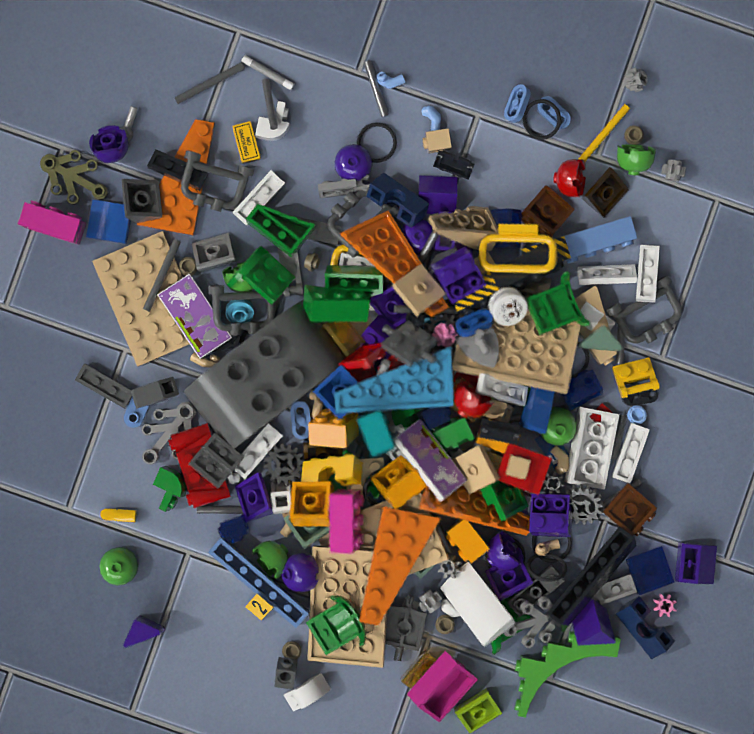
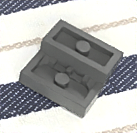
M214 433L188 464L218 489L244 457Z

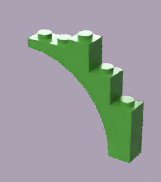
M573 629V631H569L567 642L570 643V646L550 641L546 646L543 645L541 657H544L543 660L521 655L520 660L517 659L515 663V671H517L518 677L524 678V680L519 682L518 691L521 694L520 699H516L514 707L517 715L526 718L529 705L536 691L559 668L572 661L586 657L607 656L617 658L621 638L614 635L615 644L578 646Z

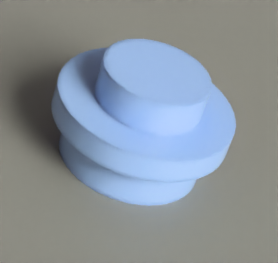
M636 405L628 410L627 417L631 423L638 425L646 420L647 413L643 407Z

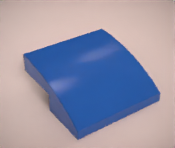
M92 200L86 237L127 244L131 220L125 217L124 204Z

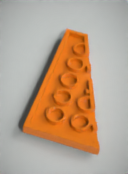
M195 119L175 158L187 162L188 159L184 157L186 150L201 154L199 162L207 164L215 123ZM164 175L159 183L163 217L140 222L137 225L194 236L199 206L192 204L193 200L184 196L181 190V182ZM188 186L191 192L202 194L203 186L200 191Z
M389 211L351 227L340 234L393 284L422 264ZM442 297L427 308L425 313L433 317L447 310L449 306Z
M426 484L427 487H425L419 506L420 509L525 536L529 534L530 516L520 511L510 518L501 521L494 505H487L480 489L468 494L463 484L442 501H439Z
M382 507L359 622L379 626L441 518Z

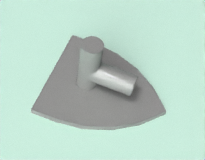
M492 326L484 331L477 330L476 334L472 336H460L455 339L460 349L471 360L483 366L495 367L498 359L499 345Z

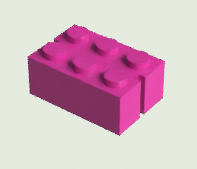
M31 201L30 204L24 203L18 225L77 245L80 244L86 225L82 221V217L70 212L64 215L63 211L51 206L49 210L45 209L46 206L35 201Z
M337 489L329 495L330 553L353 554L364 543V534L361 533V526L364 524V515L361 514L364 497L361 495V490Z
M445 651L407 695L421 710L440 723L478 679L466 666Z

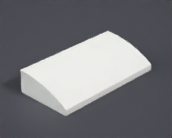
M584 407L578 408L576 433L571 443L569 469L565 474L564 482L576 485L583 484V486L590 485L592 488L605 490L620 414ZM591 414L601 415V423L594 422L590 418Z
M467 562L459 568L462 572H455L456 578L452 579L450 577L440 589L485 647L512 627L515 622L471 564Z

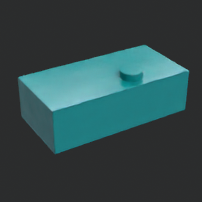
M380 411L358 419L372 456L394 448L386 427L389 422L385 413L381 414Z

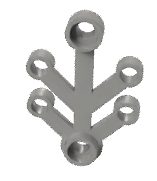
M183 402L177 409H157L154 411L153 416L156 420H163L165 417H176V419L168 424H145L142 426L141 431L146 436L152 433L165 432L152 449L143 452L142 460L144 463L151 465L157 462L158 453L171 438L170 435L179 432L178 428L182 422L184 423L185 430L192 428L191 419L196 414L193 404ZM184 408H188L190 410V413L188 415L183 414ZM158 411L163 413L160 419L156 417ZM146 426L151 428V432L148 434L144 431ZM173 450L172 453H171V454H172V457H173L174 459H178V458L174 455L175 450ZM149 453H152L154 455L153 460H149L147 458V455Z
M541 596L537 601V604L542 609L549 610L553 606L546 596ZM524 601L520 609L525 614L532 615L533 618L516 622L503 634L505 636H514L518 630L532 627L521 640L526 648H531L535 644L534 637L543 625L549 621L546 614L534 608L529 601ZM549 622L546 628L539 633L538 637L543 643H548L551 640V632L555 626Z

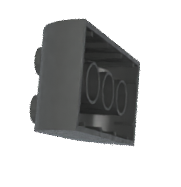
M301 300L192 382L183 393L206 423H208L213 432L233 447V449H236L326 380L348 355L322 322H310L303 307V300Z

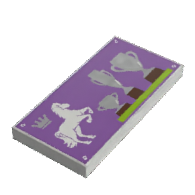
M190 274L157 294L199 359L232 339L228 331H221L215 326L213 308Z
M421 419L393 438V441L418 471L439 501H442L468 481Z

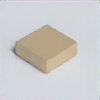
M510 455L506 475L526 479L530 460Z

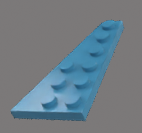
M451 347L433 353L432 355L437 357V361L434 364L422 359L412 367L405 364L335 392L336 413L453 406Z

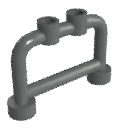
M186 150L184 158L188 160L181 182V190L184 196L193 200L192 204L204 207L206 203L211 205L210 209L219 212L222 211V208L233 209L237 207L242 200L248 176H253L254 169L240 165L238 172L199 162L201 154ZM193 168L238 180L239 183L234 199L227 202L191 192L188 186Z
M360 190L355 194L349 192L344 197L345 203L342 206L337 203L331 209L333 214L327 223L329 231L349 249L347 253L352 258H355L359 252L340 235L342 232L335 226V222L341 219L351 207L353 208L362 197L367 196L368 191ZM386 203L381 207L382 210L375 215L377 216L389 211L393 219L396 220L399 208L397 206L392 208Z
M669 275L657 280L658 290H656V299L666 294L674 309V314L638 336L632 335L623 318L650 302H635L622 309L620 303H617L606 309L608 316L614 317L624 337L629 342L638 344L646 340L648 344L657 339V333L662 331L663 334L672 331L674 329L672 325L680 319L682 309L669 285L672 282Z
M209 285V294H213V321L215 326L221 331H230V335H241V330H248V334H255L259 329L275 319V302L271 305L267 301L268 316L265 321L223 323L221 321L220 301L265 298L257 291L224 293V285Z

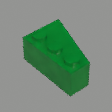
M257 204L246 218L248 225L291 258L316 229L313 223L305 222Z
M327 265L325 287L362 291L368 297L383 293L385 275L376 267Z
M305 285L303 307L310 322H368L370 300L366 293Z
M456 416L448 420L449 424L444 427L440 424L431 428L432 435L445 452L475 439L464 417L459 419Z

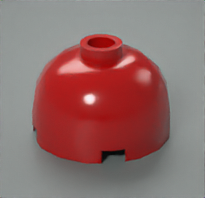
M583 159L567 160L554 173V183H557L558 189L565 196L581 197L584 193L586 177H583L582 171H586Z
M462 381L454 393L455 406L459 409L457 412L465 418L468 416L472 418L483 416L494 403L490 402L491 398L489 396L476 393V386L470 388L468 387L470 383Z

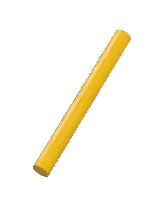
M626 104L620 108L578 159H583L584 163L630 110Z

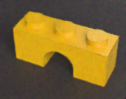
M346 454L344 457L329 456L327 459L312 458L311 461H303L301 482H328L329 477L335 473V480L343 486L361 484L363 462L352 454Z

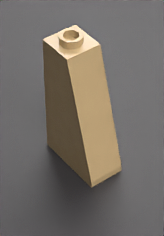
M595 285L575 298L580 310L585 302H588L604 314L592 331L585 326H580L579 335L582 340L603 325L610 332L598 288ZM589 349L598 365L604 363L606 366L615 360L613 356L617 354L616 351Z

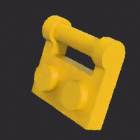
M650 357L612 367L622 399L627 398L631 394L653 389V391L659 389V383ZM645 379H649V380H650V382H647V383H643V384H639V385H635V386H631V387H627V388L625 387V384H629V383H633V382H637V381H641V380H645Z

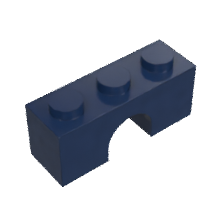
M382 173L370 183L366 196L380 207L386 203H395L400 206L397 218L410 228H413L425 217L429 203L386 173Z
M638 596L625 603L616 615L647 655L653 659L667 652L675 640L664 626L654 629L646 623L645 617L651 610L642 598Z

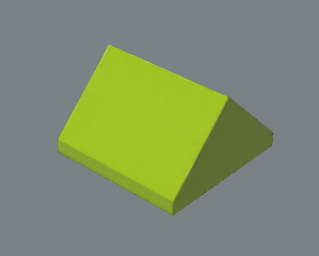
M487 688L454 708L457 717L470 734L502 714Z

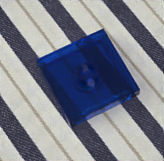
M662 546L625 559L638 595L674 583Z

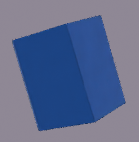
M340 365L313 392L338 419H341L348 412L336 413L335 392L355 385L358 382Z

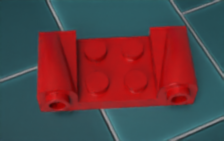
M208 423L171 434V439L168 442L171 451L175 450L188 489L189 494L186 495L188 505L198 508L231 497L226 480L217 489L188 464L211 437Z

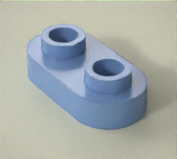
M522 84L513 88L504 111V117L508 121L517 123L523 118L531 96L529 88Z
M545 96L541 98L551 101L557 106L561 117L564 119L559 130L565 129L570 124V114L552 97ZM538 103V112L555 128L557 125L555 110L551 106L549 110H545L543 108L545 103Z
M131 397L124 414L125 424L132 428L139 427L144 421L149 406L136 409L133 397ZM132 414L137 417L135 422L130 420Z
M298 401L291 406L290 410L292 432L296 438L303 440L309 437L310 408L305 402ZM299 407L304 409V413L301 415L297 413V408ZM301 426L306 428V432L303 434L299 432V427Z

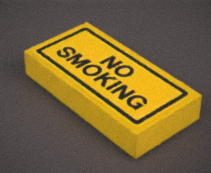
M251 121L232 126L242 164L261 159Z

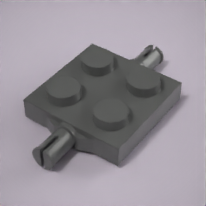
M409 320L396 330L389 325L383 327V332L390 336L382 342V348L409 367H412L422 359L427 360L431 364L437 361V357L430 354L431 349L437 345V339Z
M407 595L405 606L390 605L388 608L385 644L396 648L394 660H397L398 657V661H401L403 650L419 651L427 613L412 608L414 596H411L410 600V595Z

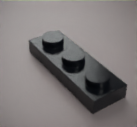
M155 149L147 167L178 182H182L187 162ZM193 168L189 186L200 191L208 176V172Z

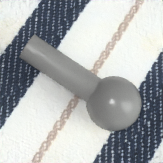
M134 106L130 107L124 127L120 128L125 130L128 141L133 137L131 128L138 110Z

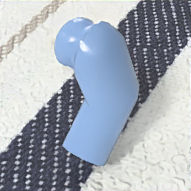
M385 72L377 74V82L387 89H392L405 83L402 74L394 78L386 75Z
M431 105L424 106L422 108V115L431 120V131L440 130V113Z

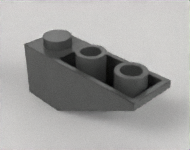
M551 563L538 576L553 578L559 576L560 572ZM564 577L553 582H545L533 578V584L520 590L507 603L521 617L524 612L520 609V606L524 601H529L533 606L536 605L541 596H547L564 582Z

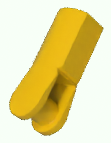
M103 509L100 515L102 519L108 521L136 523L137 511Z

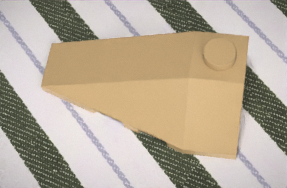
M470 206L463 211L457 209L454 213L444 212L431 215L428 218L435 233L475 250H479L480 242L485 236L499 234L498 227L488 207ZM490 242L487 245V251H491L497 242Z

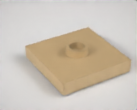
M422 264L392 285L416 316L446 294Z
M482 444L452 459L468 480L464 483L468 494L499 480Z

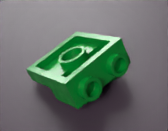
M497 480L480 489L487 505H494L501 521L529 507L521 488Z

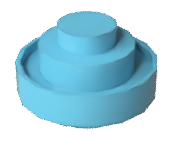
M231 300L226 306V317L230 322L245 323L253 318L254 307L248 300Z

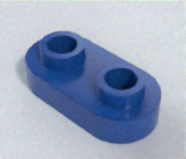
M481 309L462 317L456 322L457 333L462 337H469L476 334L477 330L484 331L493 325V315L489 310Z

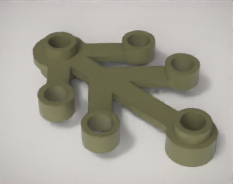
M73 150L70 154L56 157L52 154L44 155L40 160V167L49 174L52 194L58 196L63 192V188L58 182L56 173L58 172L64 177L68 192L67 201L70 204L76 205L80 200L76 194L73 181L90 190L92 195L98 200H103L107 197L108 189L104 185H95L77 175L87 171H96L98 163L95 160L90 159L86 164L66 169L61 165L81 160L82 155L79 151ZM78 153L79 157L74 160L72 155ZM48 160H52L53 162L52 166L47 167L46 162ZM91 162L95 163V168L93 169L89 168ZM55 186L60 187L58 193H55L53 190ZM98 188L103 190L101 195L96 194ZM73 195L77 198L75 202L70 201V197Z

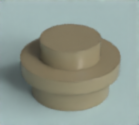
M630 126L624 133L626 142L631 145L639 144L644 137L642 129L638 126Z
M309 253L307 255L304 267L308 271L313 272L314 269L319 267L320 258H318V254Z
M185 257L179 262L178 267L183 275L187 276L190 274L192 276L197 272L195 259Z
M441 615L437 618L435 626L441 634H449L453 631L455 623L449 615Z
M289 641L284 644L282 654L285 658L298 659L301 655V647L297 642Z

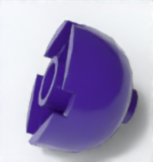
M109 125L98 129L99 133L95 136L93 134L90 137L89 145L91 151L101 162L114 163L124 158L129 148L128 137L125 130H121L119 126Z
M356 144L346 145L341 148L336 154L334 161L335 170L342 179L347 180L356 179L357 181L370 174L373 166L372 157L368 150Z
M424 219L419 221L413 228L406 224L401 228L403 235L418 257L434 230L431 223Z
M504 531L497 533L490 539L487 545L489 548L487 560L491 566L506 571L517 568L524 562V557L519 547L515 548L512 544L515 540Z
M305 553L290 556L282 571L284 584L296 592H306L314 589L318 582L316 573H319L315 559Z

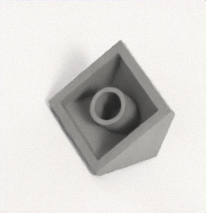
M229 233L192 243L196 267L199 272L237 262Z

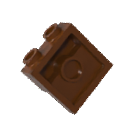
M545 185L519 216L522 218L521 221L524 225H538L539 235L552 237L575 209L550 187Z
M626 483L603 510V513L630 535L638 536L644 529L642 525L646 521L650 522L656 515L655 510L657 507L629 483Z

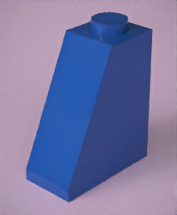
M531 387L519 425L523 428L546 434L555 392Z

